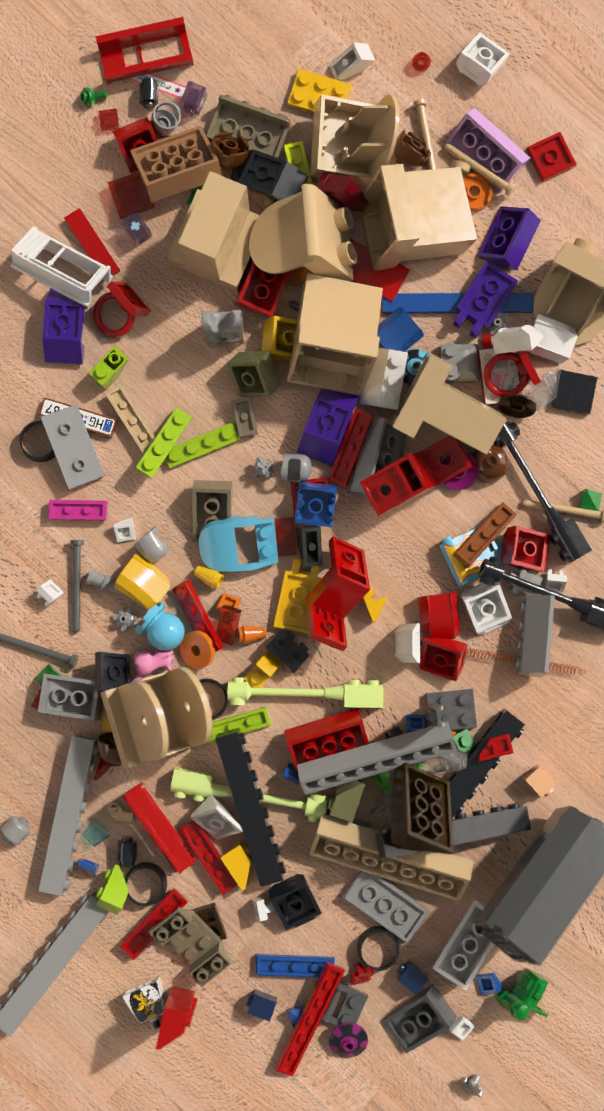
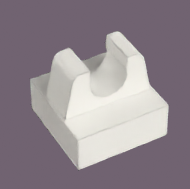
M549 569L544 587L563 593L567 584V576L561 570L558 575L552 574V569Z
M49 580L37 589V598L43 597L46 600L44 605L48 606L59 599L64 592L53 581Z
M260 897L252 899L257 920H267V913L275 911L271 901L264 902Z

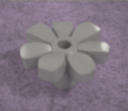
M499 311L489 327V333L494 335L501 328L509 327V323L505 322L508 320L506 314L501 316Z
M259 456L256 458V469L253 473L256 477L265 475L267 479H270L273 476V471L271 470L273 466L270 462L267 463L266 459Z
M119 608V614L113 615V619L117 620L114 626L116 628L121 627L123 632H126L128 627L130 629L135 628L136 625L133 621L137 620V615H132L133 609L127 608L125 611L124 608Z
M474 1074L470 1080L465 1077L460 1080L461 1085L464 1086L463 1089L467 1093L471 1091V1094L477 1097L483 1095L482 1087L478 1085L481 1078L477 1074Z

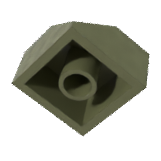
M269 351L238 352L227 362L239 396H270L281 385Z
M355 780L333 787L336 789L334 796L330 795L327 803V809H329L331 816L353 823L365 787L364 781Z

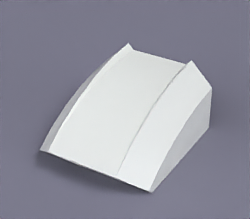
M479 33L461 52L456 64L459 72L476 82L478 86L487 85L510 54L482 33Z
M537 314L533 327L543 335V339L533 350L526 352L562 364L570 359L578 336L575 328Z
M531 325L501 328L492 338L494 353L533 350L543 339V335Z
M482 583L465 590L460 595L477 635L489 633L512 620L499 583H495L494 587Z
M420 623L401 624L394 631V656L401 663H420Z

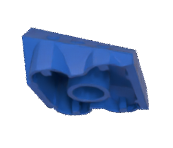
M401 306L378 325L377 337H380L379 344L383 349L406 352L424 336L423 331Z
M306 481L299 482L294 522L332 527L337 487Z

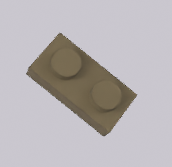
M250 396L231 400L239 437L244 438L257 435L258 430Z

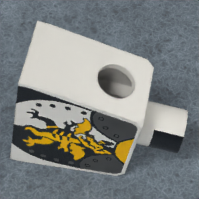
M159 976L125 991L123 999L138 1023L141 1024L149 1020L153 1030L160 1028L162 1020L160 1015L163 1014L166 1004Z

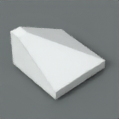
M133 518L113 524L117 543L136 540Z
M464 1016L455 1019L449 1031L463 1041L475 1025Z

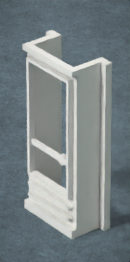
M34 226L11 250L13 262L10 266L87 308L92 303L91 291L101 280L109 283L113 279L110 266H105L38 231ZM43 249L55 254L53 259L48 261V264L35 259ZM60 257L93 274V276L86 284H83L51 266Z

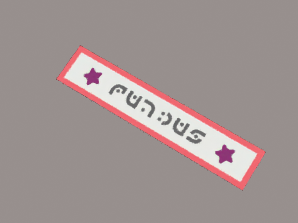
M152 73L128 78L139 84L142 83L144 78H153L157 81L158 91L185 100L189 90L187 86Z

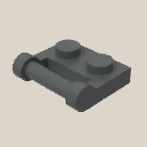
M339 982L323 1014L322 1020L336 1026L343 1023L356 1024L367 1001L368 994L343 982ZM346 992V997L337 1017L333 1016L332 1013L341 993Z

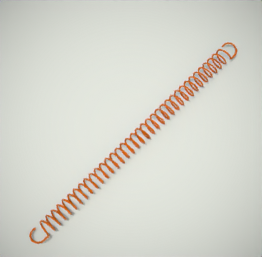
M473 648L472 651H471V653H470V656L472 655V652H473V650H474V657H475L476 651H475V649Z

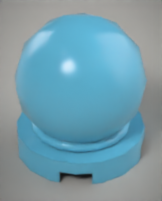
M159 601L143 617L145 621L141 626L137 625L135 631L140 636L147 633L148 641L153 647L164 651L172 650L179 646L184 639V626L174 614L164 613L166 606Z

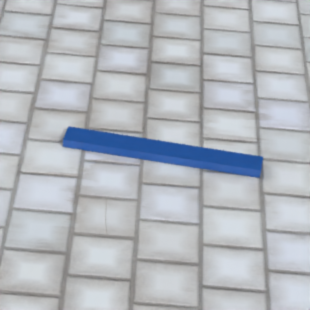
M397 293L393 302L382 297V314H391L400 306L408 314L460 313L456 308L465 293ZM511 293L500 312L532 313L533 293Z

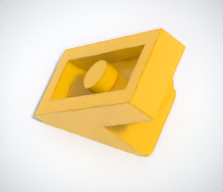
M370 586V590L363 597V601L371 621L374 622L377 621L388 596L373 601L372 597H375Z
M268 650L244 677V680L253 688H261L283 662Z

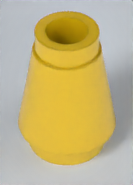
M198 566L194 572V576L212 589H218L224 579V575L220 571Z

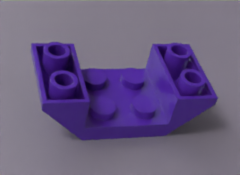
M50 288L45 301L42 337L44 360L47 363L83 365L84 345L82 344L84 310L88 308Z
M321 388L304 429L297 453L333 466L359 396Z

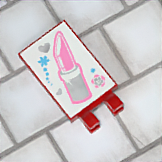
M491 333L483 334V337H481L483 349L477 350L483 403L493 406L498 405L501 397L492 394L487 389L483 373L487 362L497 354L494 353L493 345H491ZM502 360L493 367L491 379L497 388L510 390L519 384L520 375L514 361Z

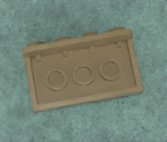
M220 95L218 106L206 135L208 140L212 141L218 133L230 132L233 137L238 138V135L247 140L249 150L254 149L279 158L290 129V119L284 114L272 113L267 108L255 107L250 102L235 100L230 95Z

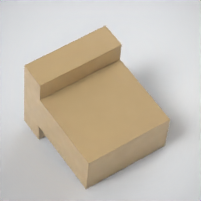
M403 164L380 166L363 191L369 205L360 213L373 271L396 267L400 261L461 255L477 240L460 167L405 172Z
M209 172L202 190L197 189L167 258L170 265L234 292H239L252 262L249 250L250 234L256 220L260 216L249 209L247 186L214 172Z
M307 273L301 293L287 382L361 396L378 356L380 337H377L383 288Z
M428 352L392 418V427L414 438L422 422L425 421L487 454L507 419L499 411L445 383L452 369L451 364Z

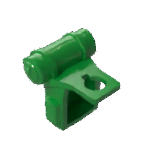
M524 968L516 980L515 987L511 991L502 989L496 994V1000L518 1020L526 1019L530 1011L545 1017L548 1016L544 1010L537 1006L545 992L548 981L531 969Z

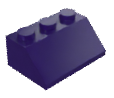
M501 206L477 256L502 269L517 271L541 220L529 208Z

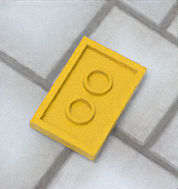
M298 69L288 100V106L314 114L315 102L321 95L348 99L352 84Z

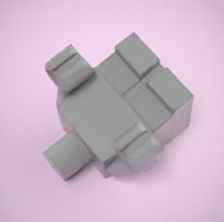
M517 568L515 574L512 572L508 573L540 585L543 579L534 574L527 573L528 570L525 568ZM513 583L509 586L510 590L507 591L511 595H517L520 592L528 596L537 595L536 592Z

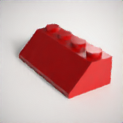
M252 260L234 305L251 313L272 317L291 271L282 274H270L257 267Z
M358 708L284 730L297 774L298 764L369 744Z
M172 986L164 1007L156 1050L162 1049L183 1035L186 1027H190L198 999L194 997V990Z

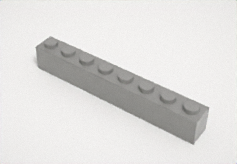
M448 721L445 722L446 726L444 727L433 725L298 764L297 768L302 789L305 795L393 770L404 762L414 764L456 752L457 749Z
M73 735L71 738L39 892L62 896L65 891L69 890L71 880L68 879L69 872L73 871L75 860H72L73 853L77 852L79 841L76 840L77 834L81 833L83 821L80 820L82 813L85 814L87 808L85 797L86 794L89 795L91 789L89 778L95 771L94 756L98 755L97 739Z
M93 892L91 896L87 894L80 902L82 905L81 909L78 912L76 910L73 911L68 918L70 923L67 927L62 925L55 934L58 937L56 941L48 943L43 950L45 955L42 958L37 957L30 966L33 968L31 973H25L18 982L21 984L17 990L13 988L6 999L9 1001L5 1006L0 1005V1029L9 1037L15 1032L108 913L107 910L96 906L98 898L95 896L97 893Z

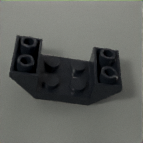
M254 149L248 151L245 162L240 167L233 169L229 177L230 180L247 186L248 190L273 198L275 202L302 192V185L306 184L309 178L308 175L288 161Z

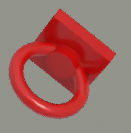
M111 281L107 286L110 292L99 297L94 305L93 319L101 333L108 337L117 338L131 330L135 322V316H147L151 310L128 283ZM111 299H116L118 306L125 312H128L125 325L118 330L107 328L101 320L102 306Z
M526 351L497 354L487 362L484 368V383L487 389L498 397L508 394H519L524 390L529 379L534 386L541 383ZM502 360L514 361L522 377L519 384L510 390L497 388L491 379L493 367Z

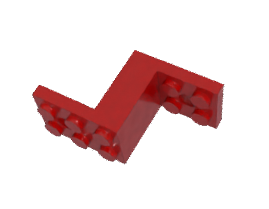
M449 435L420 452L410 453L360 481V484L377 516H380L405 501L430 491L473 466L459 440ZM444 454H448L451 457V462L448 465L442 463L441 458ZM384 484L389 485L391 488L389 495H384L381 491Z
M332 536L328 541L332 567L306 596L309 633L311 639L344 651L347 648L344 618L369 592L370 584L364 550Z

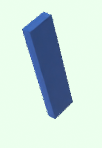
M257 954L256 975L319 978L326 961L334 964L335 957Z

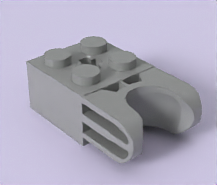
M241 310L201 312L202 331L207 345H210V347H220L221 344L240 346V343H244V322Z

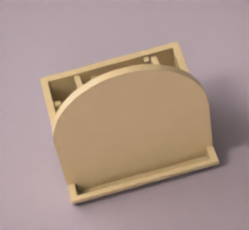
M388 94L377 105L321 95L314 105L310 177L320 178L323 173L352 176L358 185L367 187L380 166L389 164L395 148L399 128V105L396 97Z
M303 184L302 192L273 203L258 217L249 239L251 258L257 267L270 274H282L304 266L316 275L349 282L353 281L352 265L357 263V253L349 238V230L354 227L352 213L347 207L339 206L316 186Z
M576 238L573 244L568 241L564 243L537 290L533 302L534 320L536 315L540 314L575 328L578 336L575 345L590 341L604 327V260L594 255L597 248L593 244L581 238Z

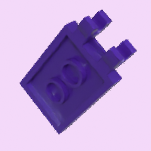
M486 261L458 304L456 310L460 313L455 319L453 326L460 329L465 319L475 324L469 335L476 339L482 327L486 329L490 327L518 283V280Z

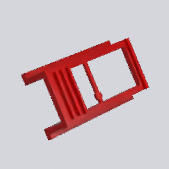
M183 17L95 36L107 84L185 65H194ZM180 36L184 54L143 62L140 45ZM137 46L136 50L139 53L141 63L126 67L122 49Z
M141 782L122 797L175 872L181 874L196 862L197 859L195 856L189 855L191 851L186 850L188 848L186 845H182L184 841L146 788H141L143 785Z

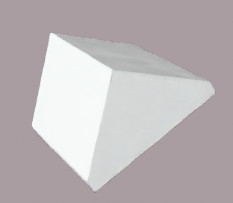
M211 794L190 816L191 819L216 840L243 832L238 818Z

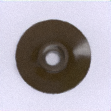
M521 394L505 395L498 402L500 411L514 418L530 417L537 409L534 400Z

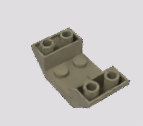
M178 907L149 930V934L161 946L168 942L190 965L189 975L201 987L232 963L221 939L194 911Z

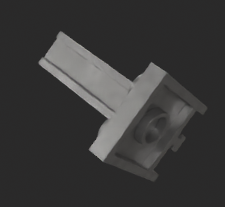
M473 689L426 693L428 708H425L426 719L430 721V726L444 727L446 726L445 722L448 721L451 730L477 728Z

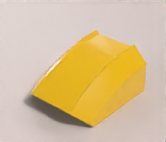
M136 553L118 576L114 588L146 609H149L161 601L170 588V581L152 563Z

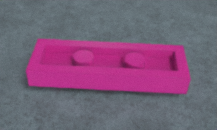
M49 500V519L107 521L108 501Z

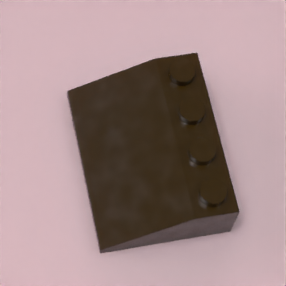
M407 762L391 770L392 844L407 850L452 855L454 853L450 782Z

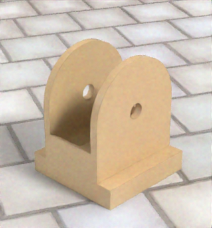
M179 667L100 693L123 769L156 761L176 752L206 744L211 737L212 716L207 696L198 678L186 667Z

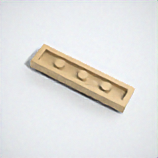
M122 384L105 393L142 453L145 454L154 441L155 436Z

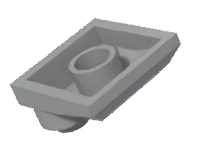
M449 342L439 346L440 358L452 366L445 383L479 382L477 344H455Z

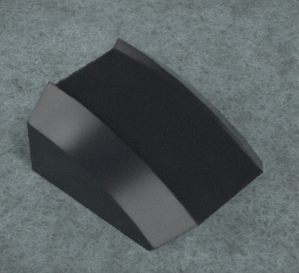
M295 874L278 884H274L268 891L270 900L286 930L295 929L322 914L304 874Z

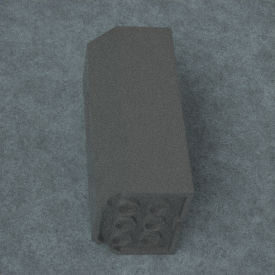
M573 806L556 808L475 920L474 924L478 928H483L481 933L513 961L528 962L529 964L541 966L604 875V823L597 818H592L580 812Z

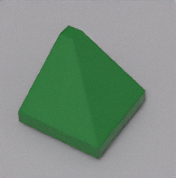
M584 489L579 508L599 511L602 494Z

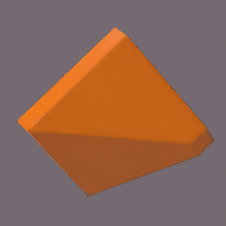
M223 593L216 609L232 621L241 600Z

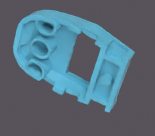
M237 515L230 516L228 519L209 522L201 529L199 534V548L203 562L210 569L223 572L252 571L278 563L273 516H269L270 519L258 518V516L239 517ZM255 525L259 562L239 564L234 528Z

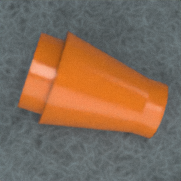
M242 625V627L237 629L239 643L247 644L266 638L265 627Z

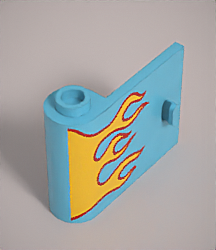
M478 528L454 539L449 536L441 540L442 544L439 547L458 587L480 578L478 577V571L485 558L489 559L490 556L500 559L502 545L498 537L469 568L456 559L454 554Z

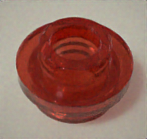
M424 52L417 53L412 60L414 69L420 72L426 71L431 64L429 55ZM423 61L425 64L421 65L418 62Z

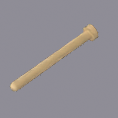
M418 99L413 102V105L418 111L422 137L426 143L424 147L427 151L428 149L431 150V156L428 158L427 163L429 170L436 169L425 113L427 103L426 99Z
M445 145V151L460 161L469 164L472 169L505 190L507 196L510 197L517 185L507 183L452 145Z
M523 500L524 507L544 510L539 501ZM551 504L559 513L596 518L604 523V509L600 512Z

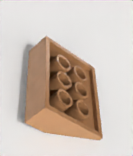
M201 125L130 150L151 203L204 185L210 171L222 176L219 160L211 149V144Z

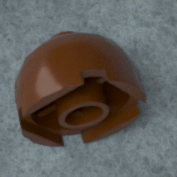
M403 130L397 137L394 155L397 159L396 162L403 164L404 168H418L431 156V150L428 149L427 151L424 148L426 143L420 137L410 131L408 134H405V130Z
M221 132L214 136L211 149L216 154L220 167L229 170L236 169L245 162L248 156L249 144L240 135L236 138L230 132Z
M492 445L487 454L476 450L472 455L478 468L477 479L484 483L500 480L508 470V456L499 446Z
M108 732L99 735V739H97V753L99 757L111 766H121L122 763L113 733Z

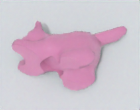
M146 649L137 651L133 657L137 676L131 682L141 680L145 675L159 667L167 668L170 671L174 660L172 651L159 649L154 653H150Z

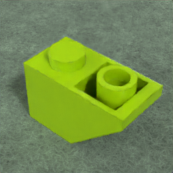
M114 345L89 372V375L102 388L107 390L120 376L129 358Z
M115 864L111 870H107L103 878L106 881L104 887L100 886L95 897L98 898L96 906L117 915L125 903L129 889L119 865Z

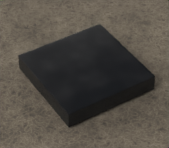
M560 369L552 407L590 415L598 377Z
M95 652L96 692H104L130 683V655Z

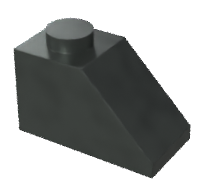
M296 527L297 547L303 567L322 566L320 527Z

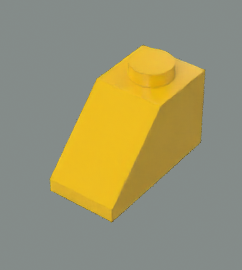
M242 842L223 853L220 858L243 891L246 888L252 858L247 844L243 846Z

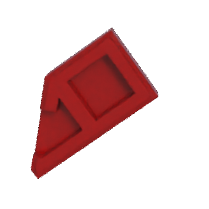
M509 734L489 738L477 758L478 762L513 754Z

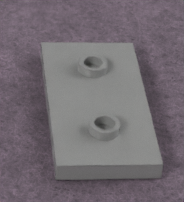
M77 404L40 417L68 490L104 477Z
M363 871L359 872L343 895V899L405 943L409 942L429 912L426 907L385 878Z

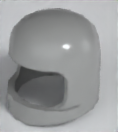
M171 101L159 102L150 119L155 133L162 136L172 134L181 121V112L179 107ZM162 105L172 107L177 112L178 121L171 111L159 109V107Z
M285 453L281 468V480L283 482L306 481L310 477L312 469L310 458L303 454Z
M156 526L134 544L141 556L150 563L161 560L168 552L167 542H161L156 536L159 532Z

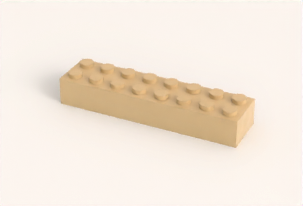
M321 815L309 852L311 856L456 901H460L471 880L472 860L453 854L419 852L390 859H380L375 834L382 832L336 819L333 816Z

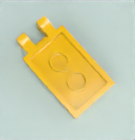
M294 558L291 571L285 570L273 627L310 634L306 596L322 579L318 577L320 566H312L311 573L301 571V560Z

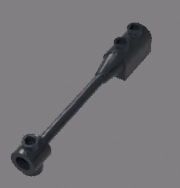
M506 422L493 444L496 446L500 445L501 448L507 446L545 510L544 512L552 533L549 535L551 543L554 545L558 543L561 551H559L560 558L564 562L568 560L571 563L589 553L592 549L573 517L565 521L556 509L551 506L513 442L520 435L518 426L514 422L510 424Z
M490 556L489 559L485 558L482 561L478 571L479 582L494 587L495 583L502 579L541 595H555V600L565 603L572 609L582 613L580 621L604 630V599L595 597L594 600L568 597L504 572V565L500 564L501 559Z

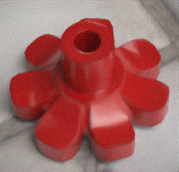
M357 963L354 965L356 973L350 975V982L352 985L360 984L363 980L368 982L371 980L370 977L374 975V972L369 967L363 969L362 964Z

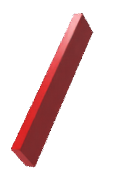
M326 961L274 1067L277 1072L294 1076L345 972L343 967Z

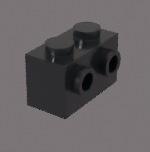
M287 629L285 632L280 630L266 648L292 671L296 672L310 656L307 653L310 649L302 642L298 645L293 640L295 636Z

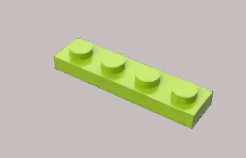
M176 407L135 470L152 479L192 417Z
M233 422L173 446L166 457L169 468L172 469L240 441Z

